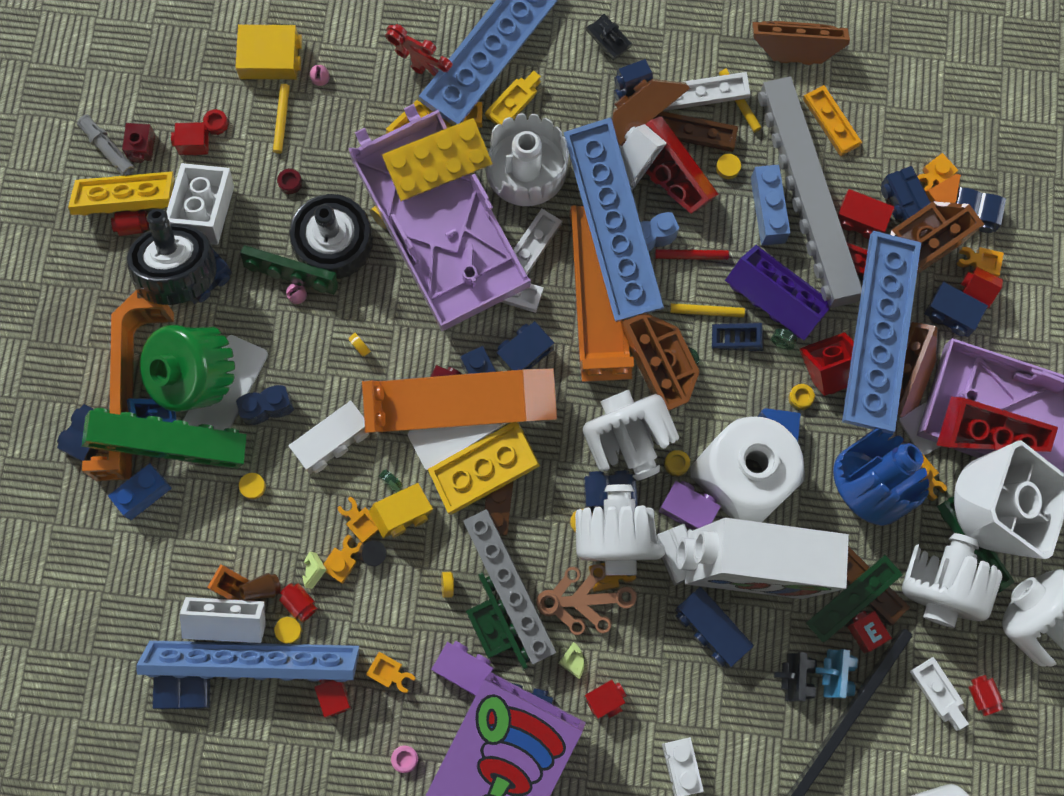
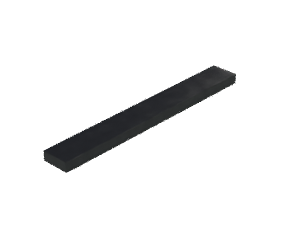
M907 629L897 632L786 796H805L913 637V634Z

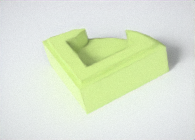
M310 551L304 561L307 565L305 576H303V583L305 588L313 589L325 573L326 568L317 553Z
M573 642L558 664L580 679L584 670V658L581 649Z

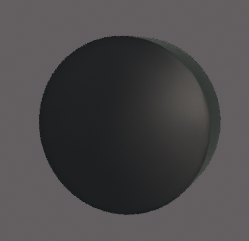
M368 540L360 546L359 558L363 564L378 566L385 560L386 549L381 542Z

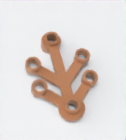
M598 564L592 567L590 575L573 596H562L571 583H575L581 578L580 569L572 566L565 571V576L553 590H545L538 595L536 606L539 612L545 616L556 615L569 627L574 635L582 634L586 629V623L582 619L573 618L563 607H574L595 625L598 632L606 633L612 627L611 620L605 616L601 617L589 605L617 603L622 608H630L637 601V593L632 587L624 586L613 593L588 594L598 581L606 577L605 567ZM595 568L603 570L602 577L595 576ZM570 570L577 572L576 579L569 577L568 573ZM629 592L632 596L631 601H624L622 594ZM547 598L553 599V607H548L545 604ZM601 620H605L608 623L607 629L604 630L599 627ZM575 622L581 623V631L574 630L573 624Z

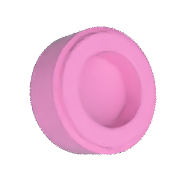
M410 746L396 748L391 756L392 766L401 773L413 771L418 764L417 752Z

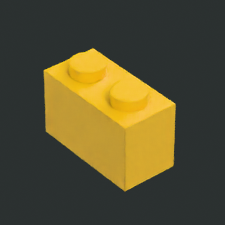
M416 483L374 503L369 510V514L383 538L392 535L394 538L404 533L406 527L412 524L417 527L428 521L427 517L433 508L419 483Z

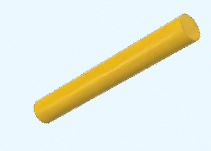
M727 69L719 72L720 76L730 74ZM735 100L754 133L758 132L762 127L746 100Z
M280 84L273 152L276 154H281L283 151L290 89L288 84Z
M671 303L670 313L744 318L745 308Z

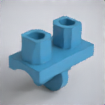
M827 650V658H824V667L816 668L815 673L823 675V697L846 698V696L855 695L856 685L854 682L848 681V671H855L857 669L858 659L850 655V650Z

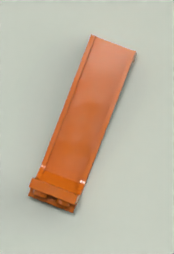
M573 205L570 209V222H572L578 345L582 382L632 379L634 357H630L629 343L623 327V321L615 322L584 206Z
M137 290L111 314L110 413L120 415L121 412H128L126 400L129 398L133 399L134 335L136 330L147 323L174 322V312L169 305L150 302L139 295ZM109 451V460L104 456H93L91 460L82 461V471L95 481L129 480L132 477V454Z
M554 368L387 381H362L365 433L557 420Z

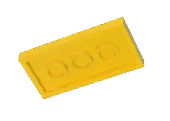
M474 118L382 154L401 202L493 164Z
M173 171L75 180L68 206L70 215L85 216L92 213H114L116 211H138L140 209H163L168 207L175 181Z
M512 422L430 467L428 471L448 514L452 515L540 467V464L519 422Z

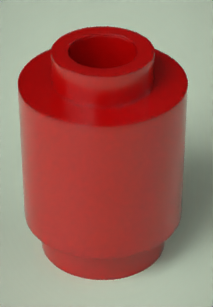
M126 210L115 212V217L111 218L113 232H117L119 236L141 234L144 233V230H149V223L146 218L147 211Z
M290 583L280 592L282 597L279 601L295 619H299L301 622L309 619L318 609L314 605L315 601L299 583L296 585Z
M985 674L971 680L973 685L968 686L978 711L981 710L983 716L1004 709L1001 704L1003 699L993 678L988 679Z

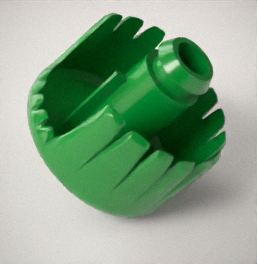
M166 325L155 330L149 336L141 352L140 372L146 391L159 406L174 412L205 408L219 403L224 395L229 392L230 387L226 386L234 382L235 376L227 372L235 370V362L228 361V359L233 358L234 354L231 348H222L229 345V341L224 335H219L221 331L218 328H191L180 325Z

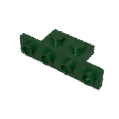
M483 572L478 574V578L489 600L466 610V613L488 659L512 648L522 670L525 671L528 669L526 663L530 662L524 647L519 649L515 641L519 636L513 624L508 625L504 618V615L508 613L501 599L496 601L492 593L496 588L490 576L485 578Z

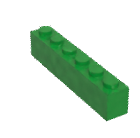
M94 408L85 416L81 447L238 469L244 464L247 434L239 433L238 429L225 428L224 430L214 429V426L208 424H200L197 427L188 425V422L182 420H174L171 423L165 422L161 417L148 416L145 419L136 417L137 415L131 412H121L119 415L110 413V410L105 408Z

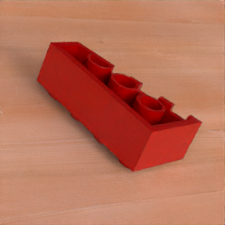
M662 116L652 119L645 124L666 142L664 148L646 171V174L651 177L650 179L656 185L662 186L668 191V195L691 214L704 207L719 195Z
M951 396L937 446L998 450L1021 440L1034 451L1051 452L1058 427L964 397Z

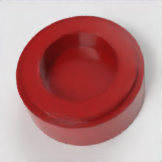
M210 110L203 117V122L210 134L219 135L228 128V119L221 110Z

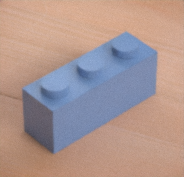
M779 164L755 167L751 176V185L761 246L784 244L790 235V227Z

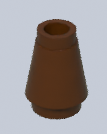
M269 573L239 586L242 600L274 598L281 591L277 575H270Z

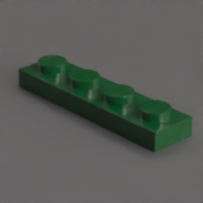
M244 245L240 252L243 266L252 272L258 271L268 274L272 278H281L298 286L303 285L313 288L321 293L326 292L334 295L338 289L335 272L310 266Z
M954 496L936 506L940 511L941 517L948 523L952 531L965 535L956 516ZM981 547L975 549L974 554L977 555V568L980 561H985L989 563L990 569L994 565L1002 573V580L997 594L1015 582L995 551Z
M884 554L848 585L846 589L841 591L812 616L806 624L825 643L897 581L903 573Z

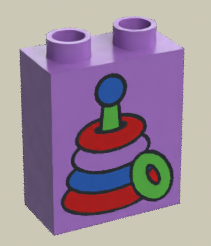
M490 672L476 694L426 796H550L583 732L586 722Z

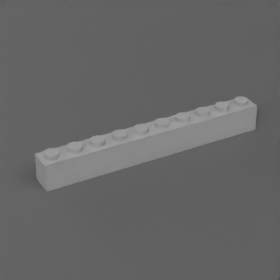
M789 76L763 82L761 92L758 93L759 104L761 107L764 106L766 112L765 122L767 127H771L773 133L772 144L774 148L778 149L779 165L782 170H785L787 176L785 178L788 191H792L793 208L796 213H799L801 219L799 221L800 230L807 237V251L809 256H813L815 262V276L817 279L820 278L822 283L821 294L823 300L828 302L829 308L856 303L861 298L862 287L792 78Z

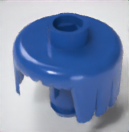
M877 428L837 456L833 467V476L840 496L857 516L871 524L885 526L896 522L924 502L929 493V490H926L929 487V479L923 480L927 476V471L925 468L920 469L924 459L921 451L911 443L901 444L904 441L901 436L898 435L890 438L893 433H884L882 429Z

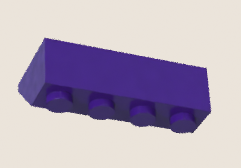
M757 245L739 259L725 279L735 292L742 293L749 299L752 305L762 308L773 321L783 324L793 336L805 340L830 310L828 302L823 300L822 294Z

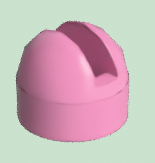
M315 65L310 71V78L313 84L323 86L328 83L330 75L325 66ZM317 71H320V79L316 78Z
M290 284L287 287L286 296L291 303L300 304L305 301L307 292L303 285ZM298 288H301L300 290L296 291L294 294L290 296V293H292Z

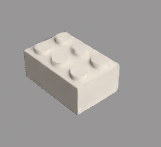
M181 163L167 208L170 224L192 226L203 232L210 241V244L218 245L234 190L230 168Z

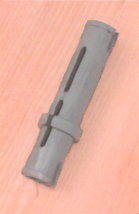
M88 114L78 119L77 126L87 135L89 142L102 152L121 176L130 175L134 171V165L112 143L107 136V132L102 128L100 129Z

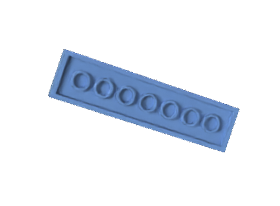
M496 0L449 58L453 66L448 73L439 70L419 95L418 101L433 112L439 110L441 117L453 126L463 122L558 0Z
M611 117L563 132L615 322L627 320L643 313L664 309Z
M873 231L870 234L842 423L872 430L879 428L884 433L889 434L895 432L921 242Z
M149 641L136 667L137 675H146L148 677H158L160 675L173 676L175 678L200 676L204 679L213 677L239 679L246 677L256 680L280 678L284 681L293 679L319 681L326 679L345 682L354 679L359 658V646Z

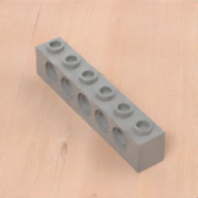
M486 509L463 520L532 665L555 654L557 651L489 511Z

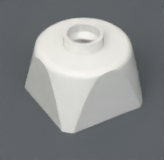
M744 417L733 421L692 464L690 470L691 478L708 495L717 500V504L721 506L720 508L730 518L761 523L805 481L804 460L797 440L783 425L764 417ZM746 459L756 461L761 466L762 473L750 471L746 466Z
M1021 440L971 461L960 473L954 493L955 512L961 529L966 536L976 539L979 547L987 550L1039 559L1050 558L1053 556L1064 520V473Z

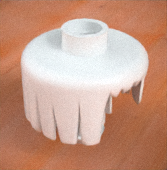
M523 113L518 114L515 121L513 118L508 117L503 120L502 125L497 124L493 128L490 150L488 152L493 164L486 167L485 171L487 180L494 192L503 200L518 206H535L553 198L563 186L568 169L569 151L566 138L562 136V131L558 127H554L552 121L547 118H543L541 122L538 115L531 114L527 120Z
M628 389L600 401L605 414L588 421L583 426V434L598 469L604 472L610 469L609 463L612 466L618 463L616 452L619 454L620 449L628 469L633 468L635 473L633 477L637 481L659 473L660 465H656L654 460L657 458V455L653 448L654 444L651 435L656 444L660 445L663 449L669 445V442L675 443L679 439L678 432L664 399L660 395L654 394L634 402Z
M607 485L604 492H607L608 499L604 500V510L601 507H595L592 515L591 509L587 507L583 510L578 509L575 513L576 553L578 558L584 561H605V575H637V560H657L665 554L664 545L657 541L653 508H646L645 505L635 508V499H631V492H634L632 485Z
M954 533L949 538L952 541L951 545L945 547L940 566L939 558L936 556H932L927 563L928 553L923 551L920 555L921 548L919 544L915 545L902 584V592L907 598L926 606L923 618L951 628H955L958 617L972 621L987 620L992 612L1002 580V573L994 565L990 569L989 563L985 561H980L976 570L977 555L974 554V551L979 549L978 541L969 536Z
M1062 569L1052 570L1036 578L1030 577L1022 581L1012 592V601L1008 605L1002 621L1003 631L1007 637L1033 662L1043 667H1051L1057 663L1037 641V637H1041L1040 632L1046 633L1064 650V570Z

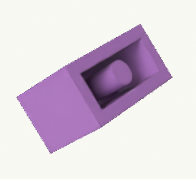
M675 481L658 512L681 525L685 524V527L691 528L693 531L712 523L721 506L716 504L717 500L708 494H703L702 496L695 492V488L689 483Z
M457 641L453 645L447 642L431 670L476 696L484 679L494 670L489 666L491 661L480 654H477L475 658L466 653L469 648Z

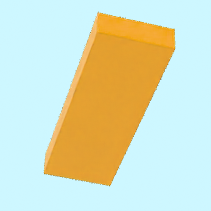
M825 85L804 95L803 100L840 157L861 146L862 141Z

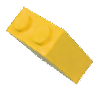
M238 24L236 71L239 79L297 80V71H301V57L298 56V49H302V35L298 34L296 25Z

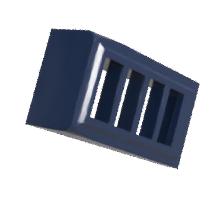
M712 324V349L764 351L763 324ZM720 331H725V343H720ZM731 331H735V343H730ZM741 332H745V342H741ZM751 332H755V342H751Z

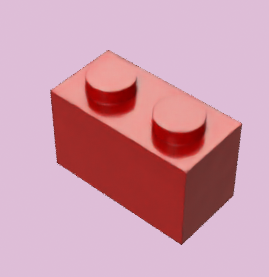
M848 189L837 215L842 229L856 231L869 239L873 231L885 233L894 206Z

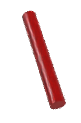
M655 249V259L728 260L729 250Z

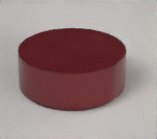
M288 168L279 173L277 183L282 192L294 194L301 189L302 178L298 171Z

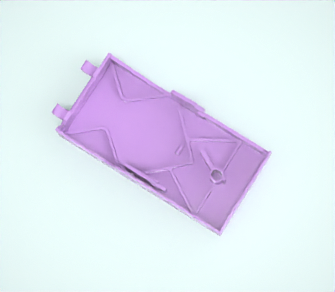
M412 104L404 108L410 123L373 141L369 138L366 129L363 128L355 132L361 147L349 148V153L357 173L441 331H444L529 288L531 280L527 277L491 210L493 206L475 174L472 176L471 174L402 202L400 201L382 154L447 128L439 110L421 118L415 105Z
M953 338L946 343L917 436L937 443L951 396L964 397L1058 427L1051 452H1036L1064 473V375ZM952 448L977 458L996 451V449Z

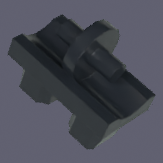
M605 14L596 22L586 27V31L613 61L632 47V43L619 30V26L612 22Z
M787 653V662H782V672H774V678L782 679L781 689H785V701L802 702L816 697V687L814 684L806 683V674H815L817 660L807 657V653Z

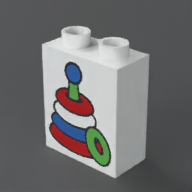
M722 518L688 532V538H681L677 547L676 563L678 569L686 570L685 584L804 599L846 589L849 534Z

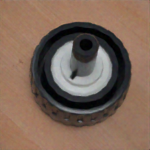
M326 194L311 198L300 206L291 220L289 237L293 253L298 262L335 272L336 278L341 279L359 271L371 255L373 231L370 220L361 206L349 197L339 194Z
M154 209L150 211L146 217L150 230L134 241L127 254V267L135 289L146 300L161 305L181 304L197 298L211 286L216 276L217 265L210 241L203 232L192 226L170 224L165 210Z

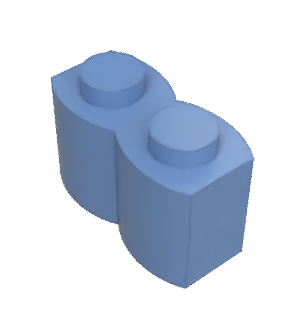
M672 212L661 213L653 217L651 221L641 222L649 251L654 247L669 245L676 239L679 231L678 223Z

